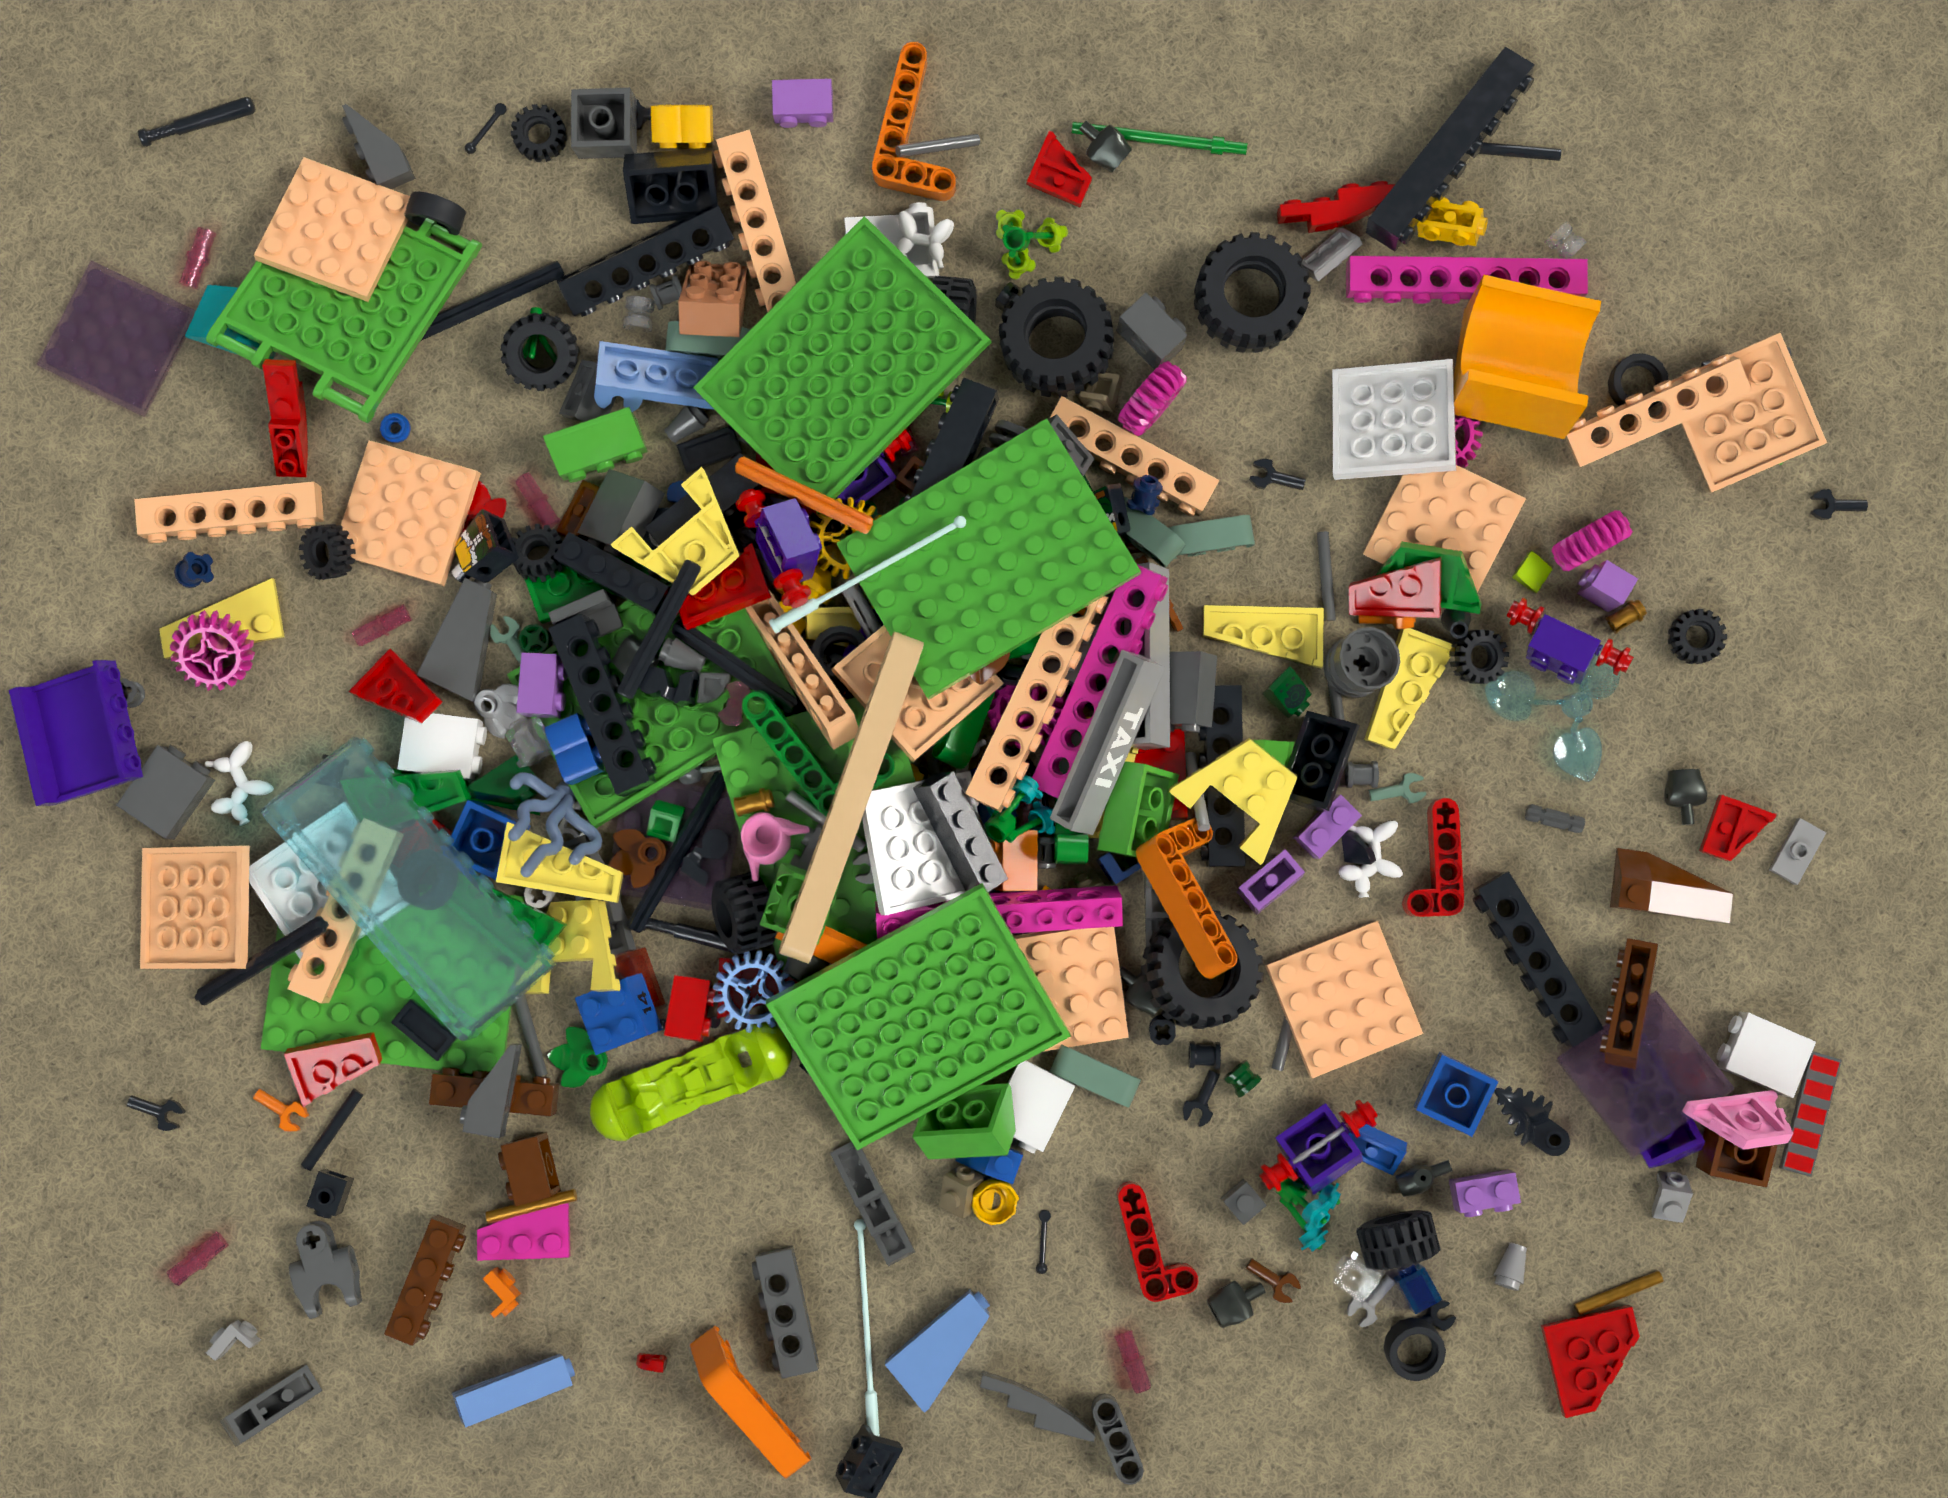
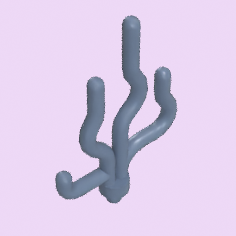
M526 772L518 773L510 780V787L512 789H519L524 784L547 798L546 800H525L519 805L517 809L518 821L508 833V838L511 841L519 840L529 827L531 822L530 812H550L553 810L545 824L551 843L542 844L534 850L521 867L520 873L523 877H530L546 856L556 855L561 851L564 841L558 824L563 817L590 840V842L581 843L573 850L568 859L570 864L578 865L585 855L594 854L601 848V834L593 825L574 811L573 804L577 799L570 786L564 780L555 789L536 776Z

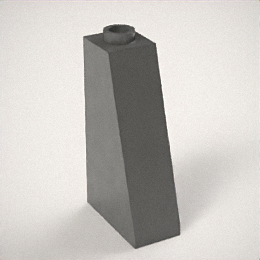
M465 578L417 675L474 702L476 695L480 692L497 594L490 590L492 584L483 583L477 579L473 582Z

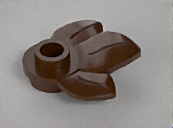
M624 829L614 833L613 838L621 850L614 855L608 866L623 872V875H631L633 888L648 885L655 876L656 867L661 865L666 857L665 845L657 838H646L640 831L635 829ZM650 847H654L657 851L656 856L652 859L646 855V851Z

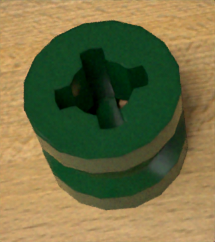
M528 625L519 635L521 648L527 653H542L552 646L550 633L540 625Z
M1247 1060L1242 1061L1223 1078L1227 1084L1233 1085L1235 1094L1239 1098L1252 1090L1262 1080L1258 1074L1250 1070V1064Z

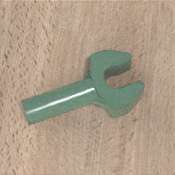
M504 616L503 618L509 626V632L502 635L498 628L492 624L490 626L491 638L496 644H507L519 664H521V653H527L521 648L517 639L521 626L514 619Z
M1408 773L1403 775V780L1398 785L1368 790L1370 801L1402 796L1407 799L1409 804L1418 802L1427 793H1412L1409 785L1412 782L1423 780L1424 777L1415 773Z

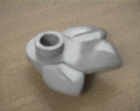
M502 684L496 690L484 689L476 695L474 701L476 711L484 717L487 730L498 738L504 739L508 729L520 730L529 725V721L525 716L516 713L519 687L517 685ZM485 700L491 703L492 709L485 706Z

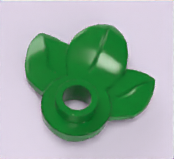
M567 1027L566 1040L568 1044L554 1048L547 1055L554 1066L564 1071L561 1086L569 1088L584 1085L590 1076L601 1074L608 1064L606 1052L595 1055L587 1031L579 1027ZM590 1055H595L598 1058V1064L594 1067L590 1066L587 1062Z

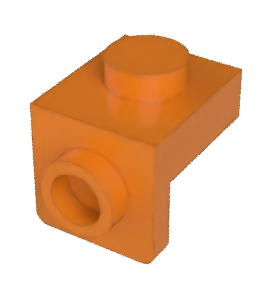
M496 1267L483 1278L503 1301L490 1313L493 1318L497 1317L500 1313L506 1317L519 1304L515 1299L521 1294L513 1285L516 1281L511 1273L504 1268L500 1271Z

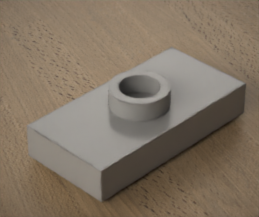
M1342 227L1304 258L1301 267L1307 268L1309 277L1318 282L1363 244L1359 236Z
M1797 818L1769 870L1792 884L1798 885L1826 832L1802 818Z

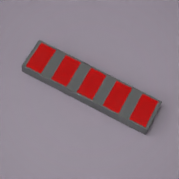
M1812 1051L1803 1074L1790 1124L1793 1135L1789 1142L1785 1143L1779 1168L1812 1177L1841 1059Z

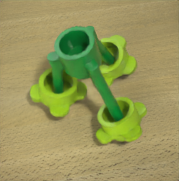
M1003 209L999 210L996 213V219L998 220L996 235L998 238L1003 239L1004 246L1010 250L1002 256V263L1007 265L1009 269V277L1017 280L1021 274L1027 271H1034L1036 263L1030 259L1028 255L1029 249L1027 248L1030 240L1037 239L1040 245L1049 247L1050 252H1059L1063 238L1068 235L1066 226H1060L1055 223L1052 217L1044 219L1037 232H1027L1022 228V220L1025 218L1022 210L1017 209L1014 212H1006Z

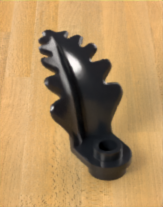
M1511 1086L1505 1089H1495V1095L1498 1097L1497 1104L1504 1105L1501 1110L1502 1114H1511L1507 1121L1508 1124L1513 1125L1518 1122L1514 1135L1519 1136L1524 1133L1520 1142L1521 1146L1530 1142L1550 1156H1560L1568 1150L1570 1146L1569 1134L1564 1128L1548 1117L1553 1106L1552 1101H1549L1543 1107L1545 1097L1540 1095L1532 1102L1533 1091H1528L1526 1096H1523L1522 1088H1517L1514 1093ZM1552 1135L1558 1136L1560 1138V1145H1551L1549 1137Z

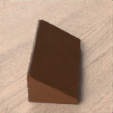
M582 480L556 530L558 534L566 537L568 532L585 541L588 540V538L577 532L600 488L599 486Z

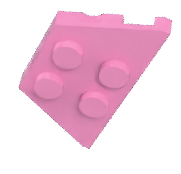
M1774 1090L1687 1101L1682 1110L1687 1116L1743 1150L1785 1144L1789 1142L1793 1135L1789 1123L1785 1120L1786 1115L1783 1108H1777L1775 1104L1778 1095Z

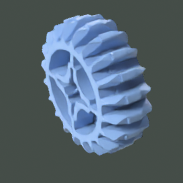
M757 950L755 959L751 958L750 951L745 952L743 962L738 955H734L732 959L735 966L729 962L723 964V968L728 974L718 972L716 975L723 983H715L713 989L721 991L722 994H717L713 1000L714 1002H724L717 1011L718 1013H723L728 1010L729 1014L726 1016L725 1022L729 1023L733 1017L736 1018L738 1021L735 1024V1029L737 1030L740 1029L743 1022L747 1023L746 1031L748 1033L752 1032L753 1024H757L759 1028L762 1027L763 1022H767L771 1028L776 1026L770 1011L759 1015L749 1014L753 1005L757 1003L766 1005V999L774 996L773 992L769 991L765 986V979L768 973L775 979L779 992L795 984L794 981L785 982L784 979L789 977V974L780 973L779 969L784 964L782 960L778 961L775 966L771 964L774 957L771 953L767 956L766 961L761 960V950ZM747 968L760 969L756 977L751 980L734 977L735 974ZM760 978L761 981L758 986V992L762 994V996L759 997L757 994V996L752 999L751 1003L748 1004L750 998V990L747 989V986H750V988H752V986L756 985L758 979ZM730 986L735 987V991H738L743 996L744 1001L741 1010L732 1001Z

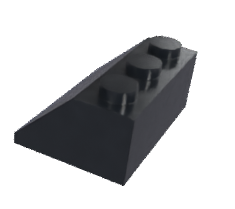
M713 147L624 154L623 176L631 224L678 221L711 204H718Z
M1311 711L1306 712L1287 768L1297 776L1288 800L1289 802L1319 812L1330 811L1357 736L1359 724Z

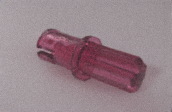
M525 473L519 476L515 481L516 485L528 502L527 508L534 511L543 528L544 525L552 528L560 523L561 519L558 518L547 500L549 498L548 495L542 493L531 474Z
M402 604L400 607L382 616L377 614L375 616L376 619L355 629L352 635L359 646H364L383 635L388 637L390 635L389 632L407 622H411L413 619L406 606Z
M1128 1330L1125 1333L1115 1335L1114 1338L1124 1361L1121 1365L1126 1367L1134 1392L1142 1393L1149 1390L1151 1384L1142 1361L1145 1358L1144 1355L1140 1356L1133 1331Z

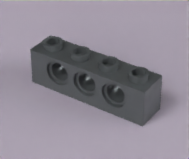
M789 1246L758 1253L755 1257L756 1262H752V1270L755 1281H761L763 1292L758 1293L761 1310H767L769 1322L765 1323L768 1341L773 1340L776 1352L772 1353L775 1372L780 1371L781 1377L784 1379L818 1371L820 1365L794 1247ZM776 1274L782 1275L786 1280V1287L783 1289L773 1288L770 1284V1277ZM788 1305L793 1311V1316L790 1319H781L777 1315V1307ZM793 1335L798 1338L800 1346L794 1350L788 1349L783 1343V1338Z

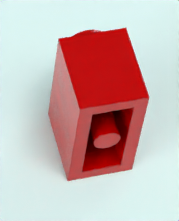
M674 975L664 1036L703 1043L704 1036L709 1037L712 1019L707 1018L709 1006L714 1007L715 1002L713 998L717 993L712 988L710 980Z

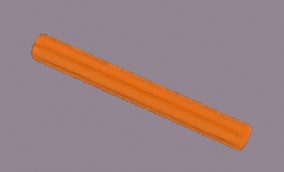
M740 457L735 465L736 473L790 499L796 498L798 503L861 533L867 534L873 526V518L753 460Z

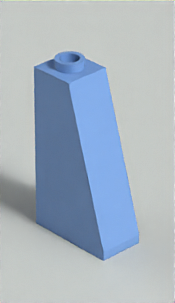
M969 1289L885 1361V1366L924 1413L931 1407L990 1317L987 1310L990 1304L979 1291L974 1294Z
M558 1354L452 1392L460 1420L466 1428L572 1386L571 1377L575 1376V1372L570 1359L564 1360L563 1355Z

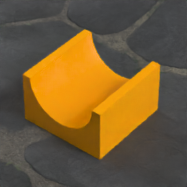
M1483 275L1463 313L1454 371L1455 415L1565 439L1588 404L1589 396L1578 393V379L1585 346L1595 319L1600 312L1601 301Z

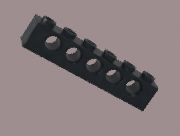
M714 203L556 279L557 284L573 315L575 316L580 313L581 317H584L596 311V305L607 301L608 304L614 303L624 297L623 292L631 288L634 291L641 290L650 284V279L658 275L661 278H665L677 271L676 267L685 262L687 265H692L704 258L702 254L712 249L715 253L729 247V241L733 240L734 237L717 203ZM705 229L707 231V239L703 243L692 241V234L695 230ZM673 241L680 243L681 250L679 254L669 256L665 253L668 243ZM646 254L654 257V264L649 269H643L638 264L639 259ZM619 267L625 268L628 271L627 278L622 282L612 279V272ZM592 280L601 283V290L594 295L588 294L585 291L586 284Z
M579 614L548 628L616 795L626 797L657 783L654 774H657L656 766L652 758L645 755L643 746H646L645 739L641 731L634 728L631 720L634 718V713L630 704L627 701L624 702L622 696L617 692L621 681L617 674H612L609 667V664L612 663L611 657L606 647H601L597 636L601 634L595 620H590L589 617ZM587 642V653L579 657L577 653L579 645ZM598 669L600 673L599 680L594 684H590L589 674L593 670ZM605 697H610V708L602 712L600 709L601 700ZM620 724L623 729L622 735L618 739L613 740L611 730L615 725ZM628 752H632L634 761L631 766L625 768L622 763L623 756Z
M1242 685L1215 686L1213 711L1216 709L1225 711L1227 722L1219 725L1212 720V728L1200 727L1198 738L1199 741H1204V753H1199V769H1202L1221 756L1213 750L1215 739H1223L1228 745V751L1243 742ZM1210 785L1204 792V798L1213 837L1209 842L1200 847L1201 861H1206V867L1245 866V852L1239 848V845L1245 839L1244 811ZM1218 798L1225 799L1229 804V811L1225 815H1220L1214 810V802ZM1218 828L1226 829L1229 832L1230 839L1226 845H1220L1215 841L1214 834Z
M1502 872L1473 889L1476 895L1472 898L1475 906L1480 913L1486 912L1491 920L1488 926L1497 940L1502 938L1507 947L1504 950L1507 959L1513 966L1518 965L1523 973L1520 976L1522 984L1528 992L1533 990L1539 1000L1535 1003L1537 1009L1544 1018L1549 1016L1555 1026L1551 1031L1560 1044L1565 1043L1566 1046L1574 1047L1603 1030L1604 1027L1510 872ZM1501 900H1505L1510 907L1509 913L1505 917L1501 916L1497 911V905ZM1517 926H1521L1525 931V938L1520 943L1516 942L1513 938V930ZM1533 952H1537L1541 957V963L1536 969L1532 968L1529 964V956ZM1549 978L1554 979L1557 984V989L1552 995H1549L1544 988L1545 982ZM1568 1004L1572 1008V1017L1564 1021L1560 1011L1564 1005Z

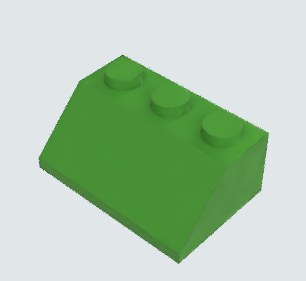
M630 407L543 436L559 476L564 481L569 479L570 483L585 479V473L597 470L598 473L607 472L609 469L615 468V463L624 460L626 463L637 462L643 458L642 454L648 452L637 418Z
M1125 761L1105 806L1097 850L1137 858L1136 850L1141 844L1158 833L1169 829L1175 798L1169 792V788L1178 782L1179 774L1146 764Z
M1009 1083L979 1085L920 1116L912 1136L928 1160L1008 1155L1016 1132L1011 1086Z

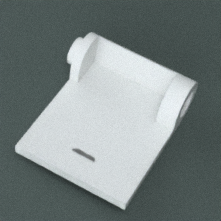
M922 202L910 204L909 208L905 211L913 216L917 226V233L930 235L935 227L933 208L927 207V204ZM899 215L865 216L890 242L897 244L903 237L899 228ZM863 217L844 218L845 235ZM914 245L906 253L907 258L931 282L935 276H939L937 263L930 256L928 247Z

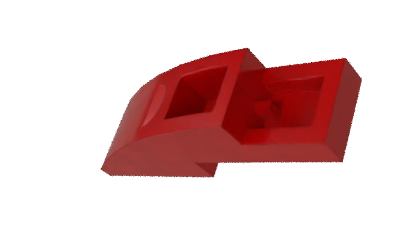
M1377 181L1371 183L1370 186L1359 187V184L1350 183L1338 188L1332 201L1329 197L1316 198L1313 202L1301 203V200L1298 199L1288 200L1279 206L1277 221L1278 224L1307 222L1308 233L1339 228L1373 213L1395 184H1388L1387 181Z
M265 359L262 367L271 416L268 428L276 477H307L308 436L303 382L298 380L296 360Z

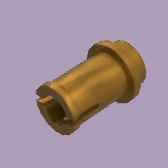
M1638 599L1634 602L1629 600L1627 606L1607 616L1605 619L1609 621L1608 624L1612 631L1617 634L1635 621H1643V616L1647 615V612Z
M760 788L757 793L734 798V807L739 817L760 810L768 812L770 808L775 806L770 789Z

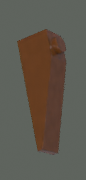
M1616 848L1610 908L1730 923L1733 893L1648 852Z

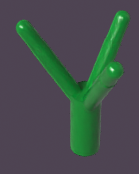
M533 307L530 309V314L536 312L537 314H542V309ZM541 334L530 336L523 349L525 359L528 353L530 358L535 357L537 341L539 339L555 363L557 356L545 336Z

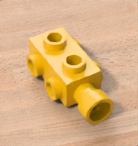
M1444 197L1441 201L1436 199L1431 207L1433 209L1425 222L1419 221L1417 223L1418 237L1429 241L1439 240L1451 242L1458 246L1469 245L1476 247L1479 236L1485 235L1488 218L1484 217L1483 208H1479L1475 202L1464 201L1462 205L1453 204Z

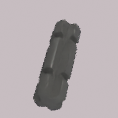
M1533 804L1528 805L1525 812V819L1528 821H1541L1543 825L1563 830L1568 828V831L1574 833H1582L1585 826V818L1576 815L1570 817L1568 813L1544 808L1543 810L1541 806Z

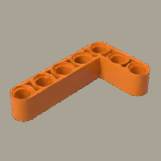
M909 42L903 46L900 52L872 162L873 178L879 186L933 200L947 201L956 192V178L950 169L904 157H897L895 148L885 145L889 139L899 140V145L908 143L927 69V52L925 47L918 42ZM914 55L920 57L921 61L911 64L907 59ZM910 83L914 86V89L904 92L900 89V86ZM897 111H904L907 117L897 120L892 115ZM884 166L893 169V172L888 176H882L878 173L879 169ZM912 173H917L922 177L916 183H911L906 178ZM940 180H946L951 185L945 190H940L935 184Z
M1193 818L1162 831L1141 844L1136 850V857L1197 969L1205 978L1212 979L1234 967L1237 963V954L1183 857L1203 846L1213 837L1211 826L1207 831H1199L1196 818Z
M713 1326L690 1344L700 1380L713 1399L777 1471L787 1479L812 1460L808 1451L806 1453L798 1444L800 1442L798 1437L742 1375L728 1340L724 1342L718 1333L720 1329L717 1326Z

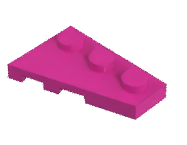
M569 1203L504 1219L477 1229V1261L570 1257Z

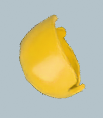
M987 1179L977 1186L973 1193L972 1210L976 1217L989 1225L1003 1224L1015 1215L1019 1197L1008 1182L999 1179ZM997 1193L1000 1197V1204L997 1208L992 1209L994 1195Z

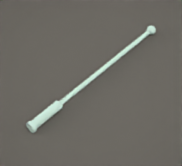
M957 516L954 522L823 596L817 599L811 598L804 605L793 608L775 619H770L769 623L776 634L779 633L784 627L817 610L819 604L951 530L963 528L966 525V519L963 516Z
M857 1219L854 1223V1228L858 1233L867 1391L865 1393L866 1422L873 1434L880 1437L877 1392L873 1388L863 1232L866 1224L863 1219Z

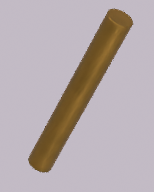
M575 1189L559 1192L550 1198L519 1206L513 1204L486 1211V1220L488 1223H493L577 1201V1193Z
M1656 1271L1577 1302L1574 1306L1578 1315H1582L1660 1284L1664 1280L1661 1273Z

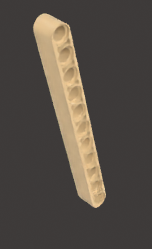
M895 631L892 634L781 941L779 954L809 964L918 664L924 646L922 641Z

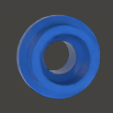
M399 413L387 415L380 424L382 436L391 443L403 442L411 431L408 419ZM398 423L401 429L398 433L394 434L391 432V426Z

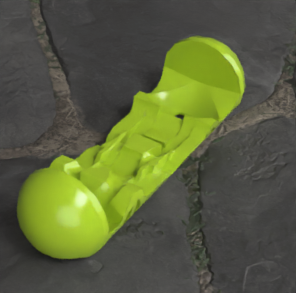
M763 1022L762 1027L759 1028L757 1024H753L751 1033L743 1029L739 1032L722 1036L712 1043L686 1053L684 1056L640 1069L614 1082L601 1085L591 1099V1121L596 1130L605 1138L613 1141H627L637 1134L646 1133L689 1114L702 1105L712 1104L732 1095L747 1092L759 1084L780 1079L785 1075L791 1064V1044L777 1026L771 1028L767 1022ZM747 1051L752 1065L743 1068L738 1054Z

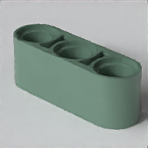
M679 321L668 322L665 351L699 356H715L714 358L721 360L750 329L742 327L740 337L684 335L679 333Z
M1124 497L1130 531L1121 536L1157 564L1166 568L1186 546L1184 541L1152 515H1147L1137 509L1128 508V498Z
M1239 515L1169 527L1186 545L1177 556L1188 554V557L1204 555L1206 551L1210 550L1223 552L1235 550L1237 546L1246 545L1248 548L1255 545L1250 515Z
M1062 1044L1049 1071L1060 1078L1128 1108L1141 1082V1079L1124 1073L1117 1068L1097 1061Z

